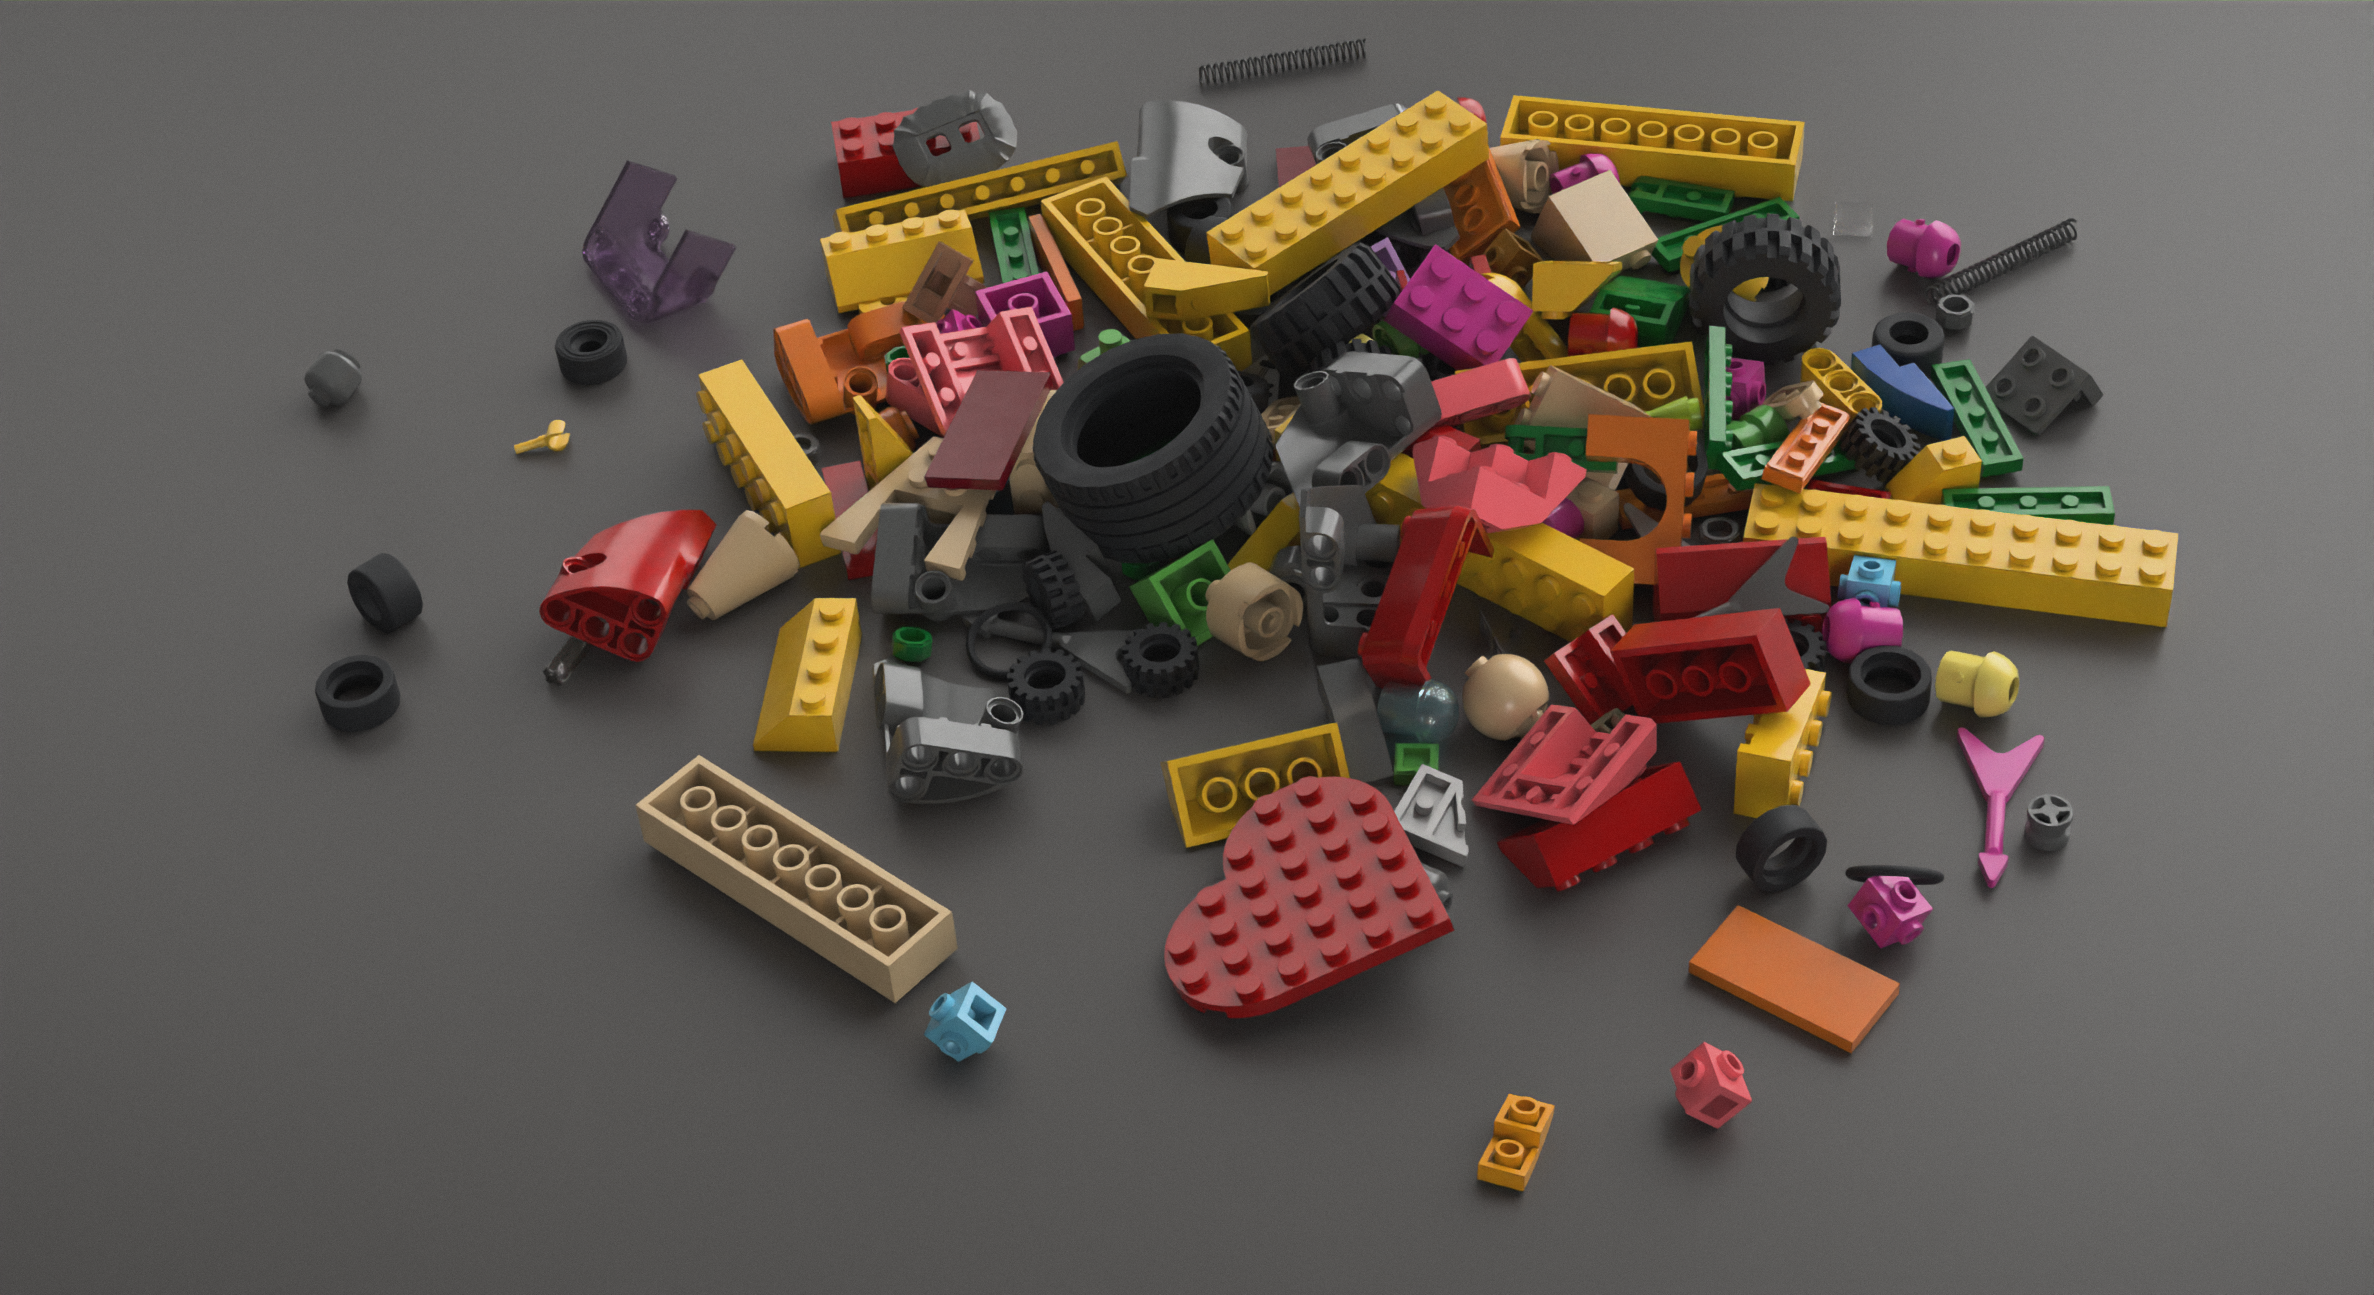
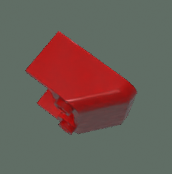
M1459 505L1417 509L1412 516L1405 517L1400 531L1402 542L1369 632L1365 631L1362 634L1358 644V656L1362 657L1363 666L1376 687L1440 704L1443 696L1426 667L1467 553L1470 552L1492 558L1495 552L1476 510Z

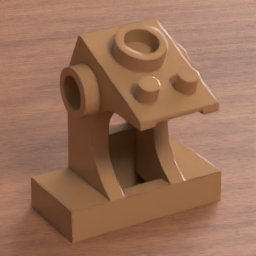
M939 241L902 309L927 323H936L941 320L947 308L950 310L954 309L965 316L972 315L976 317L978 311L975 291L988 287L967 275L974 260Z

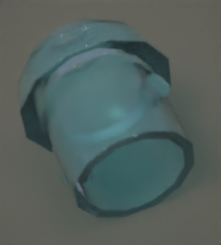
M1432 678L1427 680L1424 685L1389 682L1385 684L1378 704V717L1382 731L1388 734L1414 736L1418 738L1420 743H1440L1452 736L1459 718L1457 694L1446 684Z

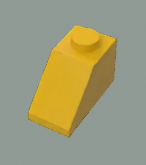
M1965 436L1929 444L1886 484L1885 491L1891 492L1890 499L1942 505V489L1979 488L1982 460Z

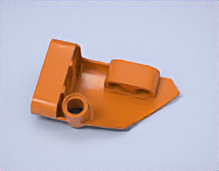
M906 301L857 315L848 323V329L818 338L808 319L773 329L774 356L779 373L796 408L810 425L847 413L855 415L853 397L861 395L874 410L877 404L886 401L887 370L884 355L894 347L905 346L899 333L902 327L927 323L902 309Z

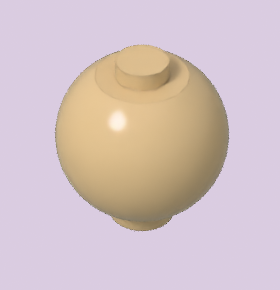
M1498 654L1487 660L1483 655L1465 672L1469 677L1462 690V703L1465 714L1474 728L1487 737L1497 740H1509L1516 737L1523 739L1546 711L1549 702L1546 680L1540 670L1523 657L1513 654Z

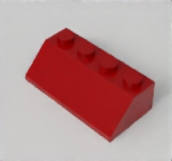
M1826 537L1797 538L1798 545L1785 576V585L1789 590L1825 603L1830 608L1831 594ZM1787 539L1655 548L1653 597L1655 622L1693 618L1728 602L1730 597ZM1827 612L1823 614L1784 616V619H1787L1788 623H1793L1795 619L1802 621V626L1805 627L1807 624L1815 627L1814 633L1820 631L1822 634L1823 622Z
M1678 761L1646 767L1641 776L1574 825L1541 819L1498 841L1497 845L1500 851L1536 888L1554 886L1556 891L1559 892L1581 882L1579 874L1590 868L1593 872H1598L1616 864L1618 860L1615 855L1628 849L1629 853H1635L1649 847L1654 843L1651 836L1663 830L1665 835L1687 827L1690 824L1688 817L1702 809L1681 762Z

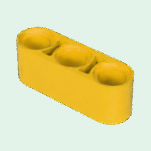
M1814 348L1804 352L1801 361L1800 383L1814 380L1824 393L1819 399L1820 403L1850 413L1852 415L1850 423L1858 412L1864 408L1868 410L1871 407L1877 408L1880 414L1882 411V400L1835 353L1824 348Z

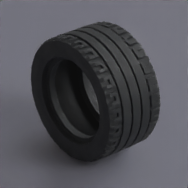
M1183 333L1157 334L1135 339L1104 352L1082 366L1064 381L1048 400L1038 419L1032 447L1036 467L1065 517L1098 545L1104 558L1122 563H1152L1172 559L1188 553L1211 539L1222 535L1246 514L1260 496L1270 476L1274 456V446L1269 429L1226 352L1211 341ZM1181 432L1174 440L1160 450L1140 460L1125 464L1148 445L1166 436Z

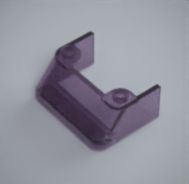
M627 160L584 241L582 255L586 264L630 319L649 324L705 302L713 294L718 280L737 247L732 243L686 229L673 254L668 259L660 249L670 231L668 219L661 208L677 178L675 175Z

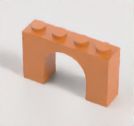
M1588 414L1587 461L1632 463L1649 469L1662 482L1667 495L1665 513L1659 524L1650 533L1641 538L1630 541L1580 538V542L1634 568V587L1654 589L1655 548L1681 547L1682 538L1690 539L1692 514L1684 513L1685 497H1693L1695 472H1687L1688 456H1696L1697 431H1690L1689 419Z

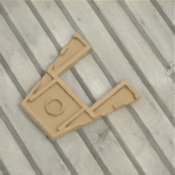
M932 437L820 533L822 544L826 547L858 554L878 528L882 503H896L897 501L920 503V505H925L926 508L956 515L924 559L927 571H941L949 578L963 581L966 576V562L968 557L972 558L977 545L975 537L979 526H984L987 517L986 507L989 499L993 500L996 490L929 488L924 476L943 438Z

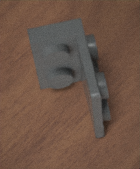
M2034 335L2025 342L1985 387L1998 410L2035 436H2040L2071 400L2077 402L2081 398L2094 407L2103 397V393L2090 373Z

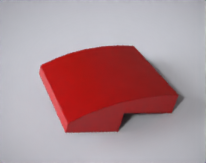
M1613 614L1544 660L1590 725L1615 708H1619L1623 712L1633 705L1610 652L1626 634Z

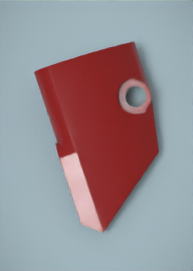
M675 510L641 516L595 534L574 557L566 558L563 561L557 579L540 604L539 613L545 624L556 630L635 662L648 659L664 632L680 591L687 589L697 571L717 524L703 510ZM647 599L655 601L659 606L651 604ZM596 616L602 617L607 621V623L602 622ZM635 632L642 634L646 639L640 638Z

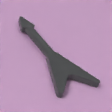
M1791 537L1730 597L1728 602L1695 617L1780 608L1783 616L1823 614L1828 612L1829 606L1795 593L1786 587L1785 576L1798 545L1797 537Z
M982 613L963 614V624L970 628ZM997 614L985 621L977 632L985 638H989L994 634L1040 646L1043 645L1044 640L1043 629L999 619ZM1134 630L1070 632L1066 634L1052 631L1051 648L1064 651L1065 656L1073 655L1075 661H1079L1081 666L1124 693L1132 691L1131 681L1126 676L1117 658L1123 654V645H1126L1125 640L1128 635L1134 637Z

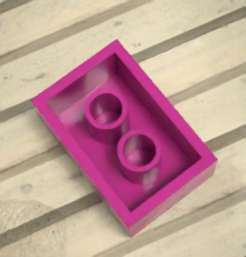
M1435 244L1394 301L1384 321L1454 369L1465 370L1500 361L1531 316L1533 310Z

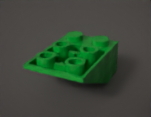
M1620 275L1600 288L1589 313L1610 314L1612 307L1621 309L1634 317L1638 328L1637 344L1641 348L1672 344L1690 304V289L1685 286Z

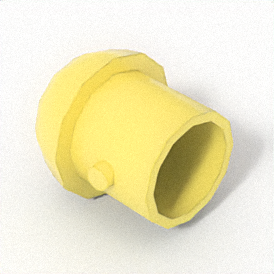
M1952 650L1948 651L1942 658L1937 671L1935 683L1936 697L1942 702L1974 708V712L1978 717L1998 716L2009 711L2017 697L2019 690L2018 669L2010 659L1995 651L1988 653L1986 657Z

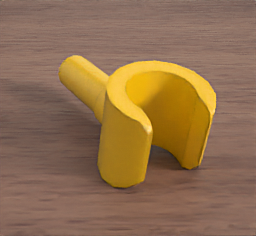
M554 420L549 423L545 435L514 445L516 454L545 446L553 451L564 450L570 433L562 434L565 422Z

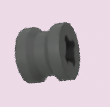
M2043 794L2033 798L2027 808L2028 820L2024 829L2025 839L2031 846L2042 851L2062 849L2070 840L2073 807L2069 801L2055 794Z

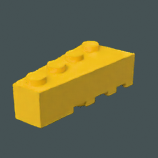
M1805 669L1811 685L1788 712L1754 715L1753 724H1748L1745 731V744L1740 743L1737 750L1733 814L1758 818L1765 812L1783 805L1800 806L1804 782L1800 781L1801 776L1808 777L1810 774L1813 751H1809L1810 746L1818 747L1823 724L1822 721H1818L1819 716L1827 717L1831 703L1832 692L1825 691V672Z

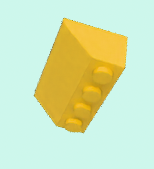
M965 209L959 211L945 210L935 216L925 218L911 217L900 223L890 225L877 224L868 227L866 230L851 233L837 232L830 237L821 238L820 243L826 277L838 313L858 310V304L872 303L881 300L882 304L894 302V297L908 296L939 241L974 260L967 275L984 284V276L972 226Z
M1542 261L1533 263L1532 310L1541 311V319H1565L1571 317L1575 310L1586 305L1599 292L1600 288L1605 286L1622 270V262Z
M815 598L780 628L754 738V751L838 752L862 639L856 598Z
M1337 722L1160 762L1169 803L1185 848L1228 838L1236 823L1254 805V802L1259 797L1296 783L1301 778L1307 776L1316 778H1350Z

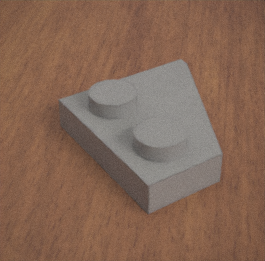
M1422 764L1394 812L1412 846L1461 867L1465 866L1469 849L1465 842L1466 816L1465 810L1462 807L1464 798L1462 780Z

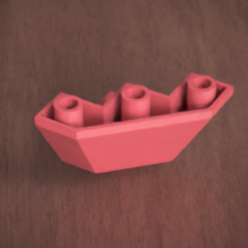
M1434 436L1432 439L1416 443L1412 451L1422 506L1425 508L1459 505L1475 509L1487 534L1517 530L1542 523L1585 478L1587 469L1571 462V457L1563 453L1551 452L1547 456L1528 461L1514 454V450L1506 445L1492 444L1488 448L1469 452L1457 446L1455 440L1446 436Z

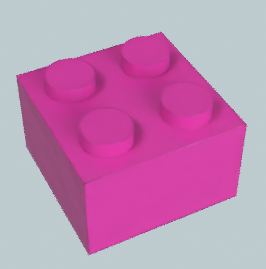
M1047 271L975 291L978 318L983 327H986L999 312L1032 307L1052 356L1057 357L1061 354L1075 351L1072 314Z

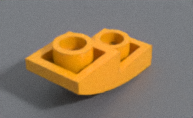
M1508 1094L1494 1120L1493 1137L1478 1163L1477 1179L1523 1192L1545 1142L1554 1115L1555 1105L1543 1103L1531 1097Z

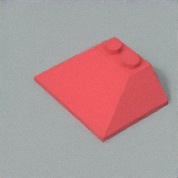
M1032 307L999 312L986 327L940 334L936 323L933 322L902 327L899 330L942 436H945L977 370L1051 372L1054 382L1051 390H1058L1064 383Z
M1551 704L1473 797L1472 802L1479 807L1574 825L1643 774L1647 766L1646 763L1657 751V724L1652 718L1625 715L1610 734L1596 732L1575 707Z

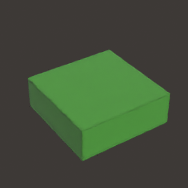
M1395 743L1394 785H1410L1422 764L1439 771V744Z

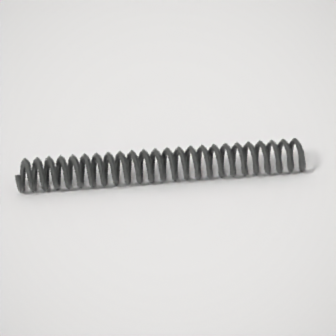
M1358 38L1356 42L1351 39L1349 43L1344 40L1342 44L1338 41L1336 45L1331 42L1329 46L1323 44L1322 48L1319 45L1315 49L1312 46L1309 49L1303 47L1302 51L1298 48L1295 52L1290 49L1288 54L1283 51L1281 54L1276 52L1275 55L1271 53L1268 56L1262 54L1261 58L1257 55L1254 59L1249 56L1247 60L1245 58H1242L1240 61L1235 59L1234 62L1228 60L1227 64L1224 61H1221L1220 65L1215 62L1213 66L1208 63L1206 67L1201 64L1199 67L1200 85H1203V69L1207 84L1210 83V68L1213 82L1216 83V67L1220 81L1223 82V66L1229 81L1230 65L1236 80V64L1243 79V62L1247 70V76L1250 78V61L1253 66L1254 75L1257 76V60L1261 74L1264 75V59L1270 74V58L1277 73V56L1281 64V70L1284 72V55L1287 60L1288 69L1291 70V54L1295 68L1298 69V53L1301 65L1305 68L1304 52L1307 55L1308 65L1311 67V50L1315 58V65L1317 66L1319 65L1318 49L1321 54L1322 64L1325 65L1326 63L1325 48L1329 63L1333 62L1331 48L1334 50L1336 62H1339L1338 45L1343 61L1346 60L1345 44L1348 49L1349 59H1353L1352 43L1356 58L1359 59L1360 57L1359 43L1362 48V55L1365 58L1366 38H1363V40Z
M2068 218L2066 221H2062L2049 229H2045L2043 232H2039L2037 235L2035 234L2020 243H2016L2014 246L1993 254L1991 257H1987L1985 260L1964 268L1950 277H1945L1944 280L1941 279L1927 286L1925 289L1926 302L1928 304L1931 303L1928 298L1929 289H1931L1933 301L1938 304V300L1934 295V289L1937 291L1939 298H1942L1943 294L1940 291V286L1943 288L1946 296L1949 295L1945 284L1949 286L1952 294H1964L1967 290H1972L1973 287L1977 288L1978 285H1983L1984 282H1989L1990 279L2001 276L2002 273L2006 274L2008 270L2012 271L2013 268H2018L2019 265H2024L2025 262L2028 263L2031 259L2035 260L2037 257H2041L2042 254H2047L2048 251L2059 248L2060 245L2064 246L2065 243L2076 240L2077 230L2070 222L2076 223L2077 220ZM2067 225L2072 227L2075 234L2074 237H2072ZM2062 227L2064 228L2065 233H2066L2067 237L2069 238V239H2067V240H2066V237H2065L2064 232L2061 230ZM2056 230L2059 231V235L2063 242H2060V239L2056 234ZM2050 233L2053 234L2054 240L2056 241L2057 245H2054V241L2050 236ZM2044 236H2047L2051 248H2049L2047 241L2044 239ZM2039 238L2041 239L2042 244L2046 249L2045 251H2043L2042 245L2039 242ZM2033 241L2036 243V246H2037L2038 250L2040 251V253H2037V250H2036L2035 246L2033 245ZM2027 244L2030 245L2031 251L2033 252L2034 256H2031V252L2028 249ZM2021 247L2024 248L2025 253L2028 256V259L2025 258V254L2021 250ZM2015 250H2018L2019 255H2020L2021 259L2023 260L2022 262H2020L2019 257H2018V255L2016 254ZM2010 252L2013 254L2014 260L2017 262L2016 265L2014 264L2013 259L2010 256ZM2004 255L2007 257V260H2008L2009 264L2011 265V267H2008V264H2007L2006 260L2004 259ZM1998 258L2001 259L2002 265L2004 266L2005 270H2002L2001 264L1998 262ZM1992 261L1995 262L1996 267L1999 270V273L1996 272V269L1992 264ZM1986 264L1990 266L1993 276H1991ZM1981 267L1984 268V272L1988 276L1987 279H1985L1984 274L1981 271ZM1975 269L1978 271V274L1982 281H1979L1978 276L1975 273ZM1969 272L1972 274L1976 284H1973L1972 279L1969 276ZM1963 275L1966 276V279L1970 284V287H1967V284L1963 279ZM1957 278L1960 279L1961 284L1964 287V290L1961 289L1960 284L1957 281ZM1951 280L1955 283L1958 293L1955 292Z

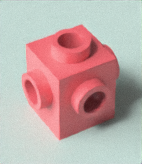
M1703 1042L1670 1069L1677 1088L1675 1091L1676 1098L1684 1108L1685 1113L1716 1129H1719L1752 1102L1742 1076L1744 1068L1739 1059L1730 1051H1721Z

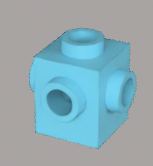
M1854 555L1849 574H1841L1838 599L1856 598L1860 601L1861 606H1869L1870 602H1878L1880 607H1898L1901 582L1895 581L1896 560Z
M970 982L951 994H942L935 1000L929 1010V1015L932 1018L924 1036L936 1044L943 1053L960 1062L976 1052L981 1054L990 1047L996 1037L1006 1008L974 982Z

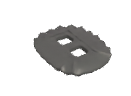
M968 90L960 95L950 94L944 99H934L929 105L921 106L913 114L904 116L900 125L894 130L893 149L899 164L907 176L922 187L934 186L995 171L1011 158L1017 146V130L1013 125L1011 116L1006 112L1002 102L994 100L987 92L975 93ZM977 122L984 133V137L971 143L965 142L959 128L969 123ZM940 135L945 136L951 150L940 156H933L926 142Z

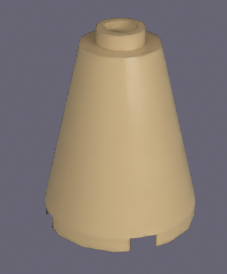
M1534 139L1490 148L1512 207L1528 213L1542 212L1551 192L1550 174L1559 171L1558 156L1556 151L1549 150L1547 146L1551 144L1549 141Z
M746 510L738 516L687 589L688 596L690 597L687 600V604L699 618L704 619L708 617L716 620L789 580L799 571L797 568L800 567V562L791 546L780 533L773 536L764 528L769 522L757 513Z

